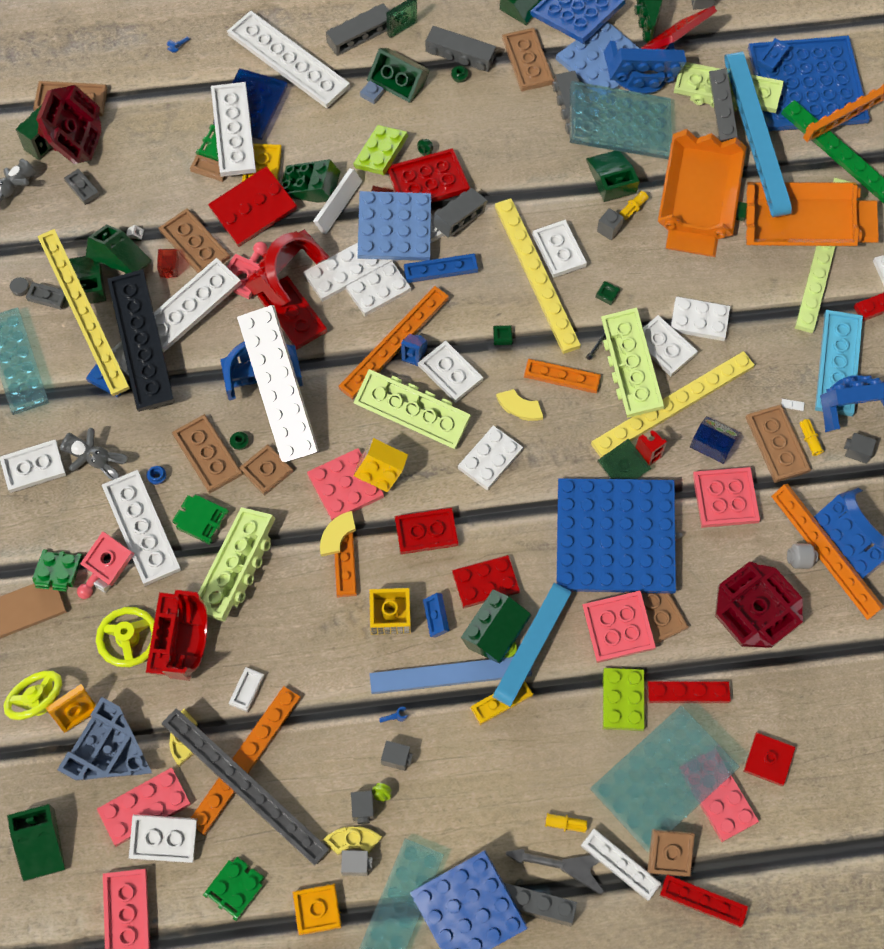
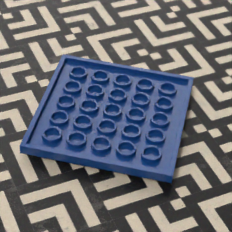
M849 35L782 41L790 47L772 73L757 65L759 58L771 42L749 43L748 45L753 74L784 81L776 113L762 111L768 131L798 129L781 114L782 110L793 100L798 102L819 121L822 117L831 115L836 109L840 110L849 102L853 103L860 96H864ZM868 110L840 125L868 123L870 120Z
M558 478L556 584L571 592L632 593L641 591V593L675 594L674 480Z

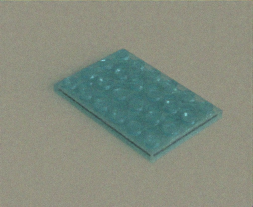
M572 81L570 84V143L669 160L672 143L671 98Z
M680 706L597 781L590 790L648 853L650 851L652 829L672 831L736 772L740 766Z

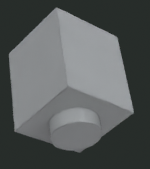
M342 851V876H368V870H372V857H368V851Z

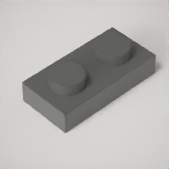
M79 169L64 177L67 185L85 205L100 196L97 189Z
M32 282L26 295L27 301L62 310L66 300L62 289Z

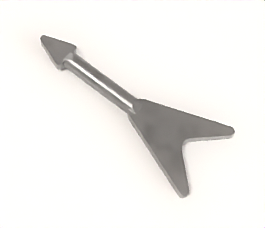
M523 849L506 853L508 857L520 864L522 861L559 868L598 894L603 893L602 888L590 872L591 868L599 863L592 855L558 860L524 853Z

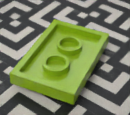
M377 125L354 161V167L385 176L409 137L407 131Z
M603 668L602 729L644 731V670Z

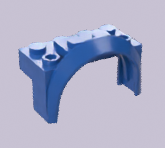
M610 41L604 50L610 80H615L620 86L629 91L641 94L656 92L664 87L667 82H673L687 62L684 50H675L673 43H670L666 49L620 48L617 50L616 41ZM656 71V72H659V73H656V74H643V73H640V72Z
M245 341L237 345L227 357L220 359L228 400L236 399L235 387L257 383L251 361H249L250 358ZM286 344L298 385L301 387L303 382L295 345Z
M848 376L834 383L830 389H826L827 393L820 395L825 432H831L840 429L837 406L880 400L884 406V382L880 378L872 379V376Z
M856 488L837 495L814 518L860 577L864 579L881 565H884V536L873 527L859 508L856 495L863 490Z

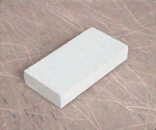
M245 667L229 701V705L248 712L264 679V674Z

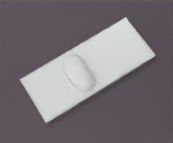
M782 399L781 404L783 408L804 411V402Z

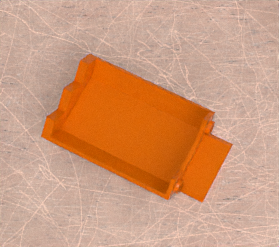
M688 129L673 134L658 222L668 230L665 249L716 257L718 239L733 235L746 146L737 137L721 142L712 133L697 138Z
M747 182L746 245L858 246V242L878 243L877 200H857V198H860L861 189L856 182H784L791 202L792 212L791 214L778 217L771 216L761 182Z

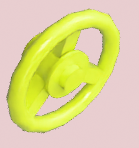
M123 607L112 611L102 620L97 629L95 642L98 653L106 662L116 667H133L143 663L148 659L150 644L146 651L136 658H133L132 648L139 642V633L144 629L150 627L152 637L155 619L148 612L138 607ZM125 614L137 615L143 618V620L132 623L124 621L117 625H109L116 617ZM104 633L115 636L116 643L123 649L125 660L112 656L106 650L103 641Z
M44 670L23 679L7 695L3 705L5 715L12 720H24L48 712L46 708L55 701L63 686L61 675L55 671ZM44 679L40 685L31 686L22 695H18L28 685ZM12 704L24 708L26 711L14 712Z

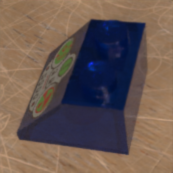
M706 416L696 431L690 448L724 464L740 432Z

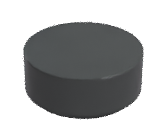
M18 277L11 281L10 289L15 296H23L28 293L29 284L26 279Z

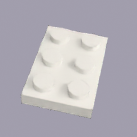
M566 220L532 231V236L553 278L586 267L587 262Z
M391 261L347 285L346 291L366 317L411 292V287Z
M676 297L671 327L677 333L725 341L730 306Z
M659 315L643 327L651 359L670 377L697 355L698 351Z
M444 341L418 362V366L455 403L483 381V377L447 341Z
M492 426L458 465V469L488 491L523 451V447L498 428Z
M56 440L0 457L10 493L66 476Z
M133 814L129 859L193 863L197 819Z

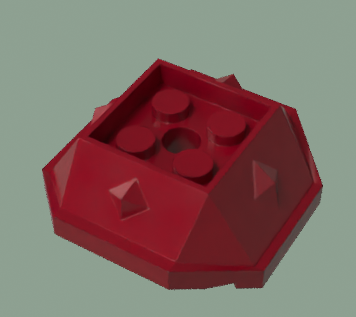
M76 85L48 90L36 119L38 122V134L54 148V151L61 153L71 163L78 164L91 161L102 133L99 118L100 106Z
M748 562L718 586L715 617L741 647L772 648L803 623V598L775 567ZM753 605H759L762 611L755 610Z

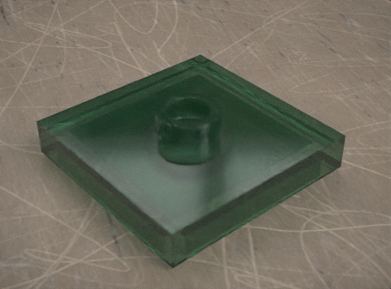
M406 0L386 12L387 35L390 38L417 23V0Z
M629 439L597 460L610 479L637 480L651 470Z

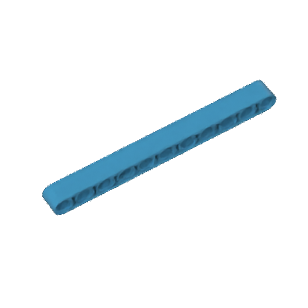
M744 52L726 54L724 58L725 66L771 216L778 217L791 214V202Z

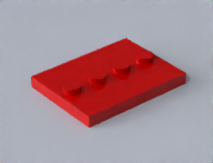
M715 6L681 19L640 49L667 48L670 43L675 42L716 13Z
M453 148L393 164L387 171L395 192L431 193V203L460 195L462 192H467L470 189Z
M267 166L208 204L210 210L238 247L297 209V205Z

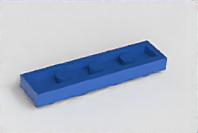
M474 253L404 264V272L407 283L478 273V266Z

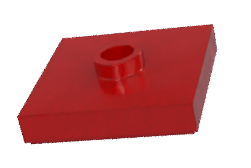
M756 732L743 772L783 787L795 747Z

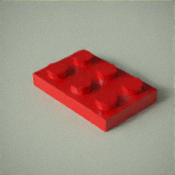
M452 508L395 516L400 555L458 546Z
M508 555L452 570L463 609L484 603L492 590L507 596L520 593Z

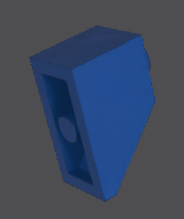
M412 334L404 338L401 342L402 361L418 366V362L423 359L427 350V340L420 335Z

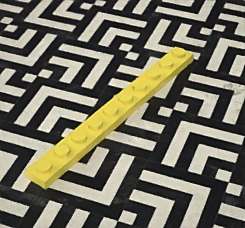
M512 199L495 203L497 214L562 353L565 354L579 349V340Z
M55 229L37 236L111 395L115 396L129 390L128 383Z
M743 351L662 399L664 409L633 416L593 440L591 445L601 459L752 370L755 365Z

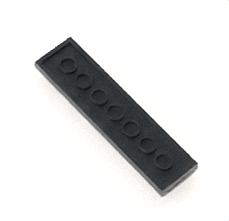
M144 270L107 279L137 411L140 412L175 402Z

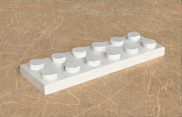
M246 83L211 86L221 177L256 173Z
M138 470L102 484L128 549L135 553L132 558L144 586L181 571Z

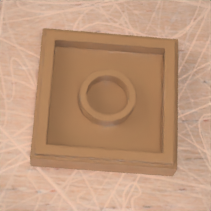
M269 444L239 467L241 472L264 496L293 473V469L281 460L280 456Z
M652 829L648 872L652 874L690 877L695 834L691 832Z

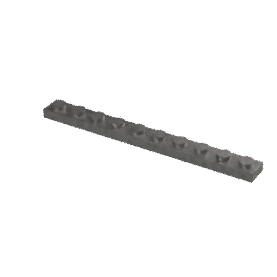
M177 708L162 722V725L314 866L329 851L317 837Z

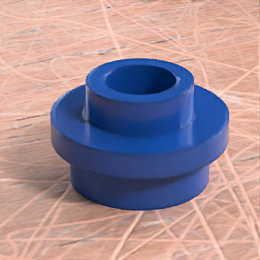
M153 466L147 472L149 482L155 485L163 483L167 476L165 469L161 466ZM160 474V477L154 478V475Z

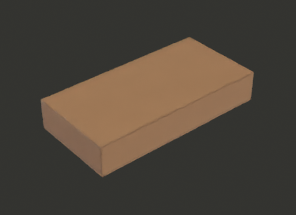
M198 154L190 167L191 172L221 182L226 177H221L219 161Z

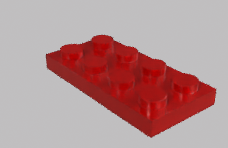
M286 276L279 280V283L291 299L287 304L277 308L263 292L258 293L257 297L264 307L274 305L281 330L291 344L295 345L296 350L325 334L327 328L291 279Z

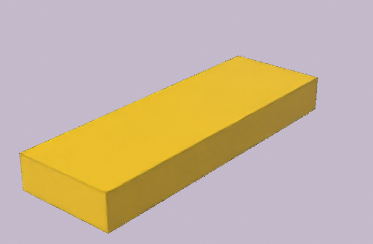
M524 681L511 707L494 699L492 694L470 706V709L481 726L531 698L533 693Z

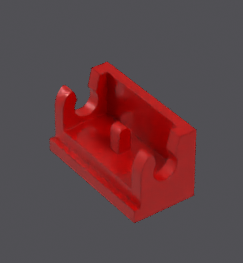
M653 430L650 431V434L654 437V440L650 441L642 434L638 437L634 451L647 468L663 456L667 443L665 439H662Z

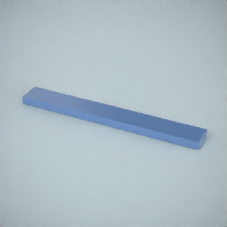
M513 657L503 658L500 664L490 659L369 673L371 693L381 694L501 680ZM530 669V671H529L527 677L532 676V670H531V669Z

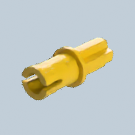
M640 191L634 199L628 201V204L619 212L624 217V220H627L634 212L640 210V206L649 199L647 193Z
M809 419L802 420L799 425L805 437L804 441L808 443L812 456L822 454L824 450L818 440V433H815Z
M547 813L545 827L564 829V832L571 830L585 833L588 823L586 820L570 818L568 815L559 816Z

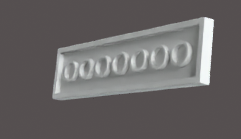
M249 11L227 31L228 36L325 108H328L350 88L349 82L252 11Z
M432 214L430 243L445 236L433 226L434 216ZM358 243L307 269L303 273L323 302L344 291L346 286L391 261L395 263L399 260L358 259Z
M217 258L154 312L163 353L242 284L241 280ZM119 342L111 350L120 369L129 376L122 342Z
M274 305L238 316L237 319L281 460L287 462L319 452Z

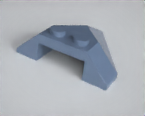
M101 697L91 713V719L72 751H68L57 769L74 780L152 774L121 708Z

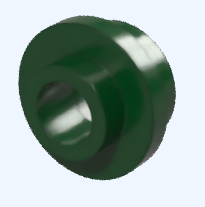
M463 66L454 67L451 71V77L455 82L462 83L468 77V70Z
M429 139L418 141L417 148L419 153L424 156L431 154L433 151L432 142Z
M235 432L230 437V445L236 450H243L249 444V438L244 432ZM242 438V441L236 442V439Z

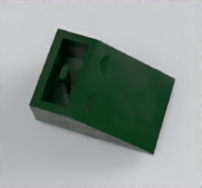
M636 0L637 4L634 5L635 15L639 17V28L643 30V41L646 43L654 38L663 0Z
M41 106L33 111L16 128L23 149L37 160H41L52 148L38 134V122L36 119Z
M619 149L586 158L603 202L637 193L639 179L633 166Z
M330 159L287 165L281 186L293 199L316 203L327 202L337 187L341 171Z
M107 224L88 237L86 257L95 262L103 263L112 269H117L127 274L142 270L152 262L122 230Z
M86 256L69 259L89 303L106 301L101 263L95 262Z
M50 804L7 815L10 836L23 882L66 870L55 809Z

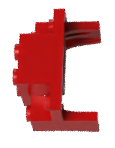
M175 590V594L159 592L146 666L147 674L168 676L170 679L190 681L191 674L199 667L206 646L208 616L206 605L198 592Z

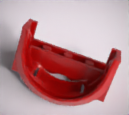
M305 229L300 232L295 231L283 234L275 239L268 250L262 255L263 259L258 265L260 268L257 271L254 270L247 277L249 280L244 285L254 295L263 292L278 308L291 300L279 283L277 275L292 258L303 249L317 265L319 262L327 260L329 255Z

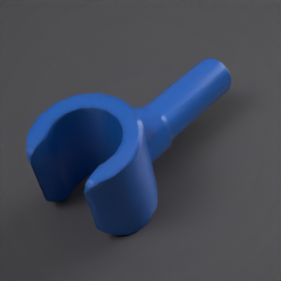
M187 36L177 42L169 40L167 45L170 47L167 50L176 53L179 50V46L190 40Z
M400 707L396 713L379 718L380 723L395 719L400 722L405 721L408 715L400 716L399 712L405 711L406 708Z

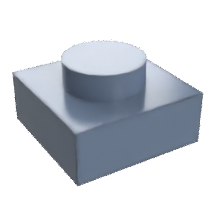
M369 81L360 91V97L375 104L384 93V88Z

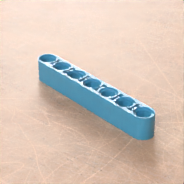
M556 583L552 585L492 696L494 699L511 707L571 594L570 590Z

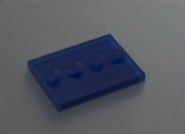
M239 68L232 83H246L252 137L262 140L288 85L285 81Z

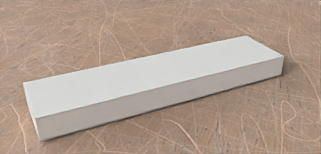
M354 169L347 171L313 221L323 234H327L362 183Z
M593 829L581 844L582 848L647 901L650 900L661 885V882L597 830Z

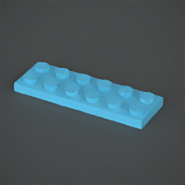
M826 310L824 313L815 411L823 412L820 395L827 393L826 389H830L834 383L845 377L858 375L862 315ZM855 404L837 406L838 414L853 416Z

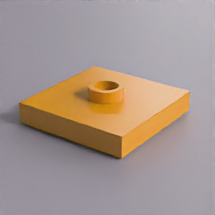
M82 684L50 704L46 709L61 730L66 733L91 716L96 704Z
M335 884L293 891L299 936L342 928Z

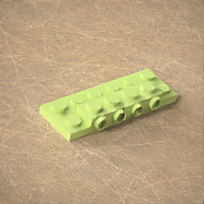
M686 62L678 74L674 93L691 96L690 100L696 105L706 103L714 108L709 71L719 70L720 68ZM751 75L762 111L776 113L784 81ZM729 79L733 110L735 112L739 109Z
M633 308L601 316L606 340H603L605 351H610L611 356H607L609 366L614 367L615 372H612L613 381L618 383L619 386L616 389L618 400L622 399L627 418L664 409L638 309Z
M368 370L354 404L453 449L457 448L471 414L453 407V402L442 398V401L435 399L436 395L431 392H419V387L409 383L406 386L401 383V379L392 376L390 379L373 370Z
M240 508L198 592L206 605L208 617L225 622L232 606L238 607L239 603L245 600V590L248 585H252L254 581L253 574L256 568L261 567L262 556L271 546L268 533L276 519L273 515Z

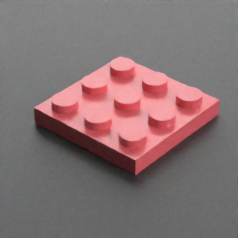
M359 448L307 472L331 521L341 514L350 511L353 513L384 498L381 489L353 476L358 461L362 456Z
M751 467L693 472L701 528L760 522Z
M641 591L582 604L597 663L656 649Z

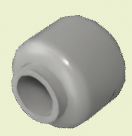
M793 544L787 551V561L795 569H811L818 560V552L814 550L811 544Z

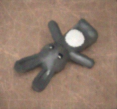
M20 159L19 164L11 170L4 168L5 177L0 178V202L13 194L15 186H27L29 178L36 175L32 165L25 159Z
M93 428L87 430L86 441L72 433L66 434L60 450L78 457L69 466L71 471H76L87 461L90 466L101 469L111 480L120 477L119 472L111 467L108 462L126 464L129 460L128 457L124 454L108 452L105 448L94 446L95 430Z

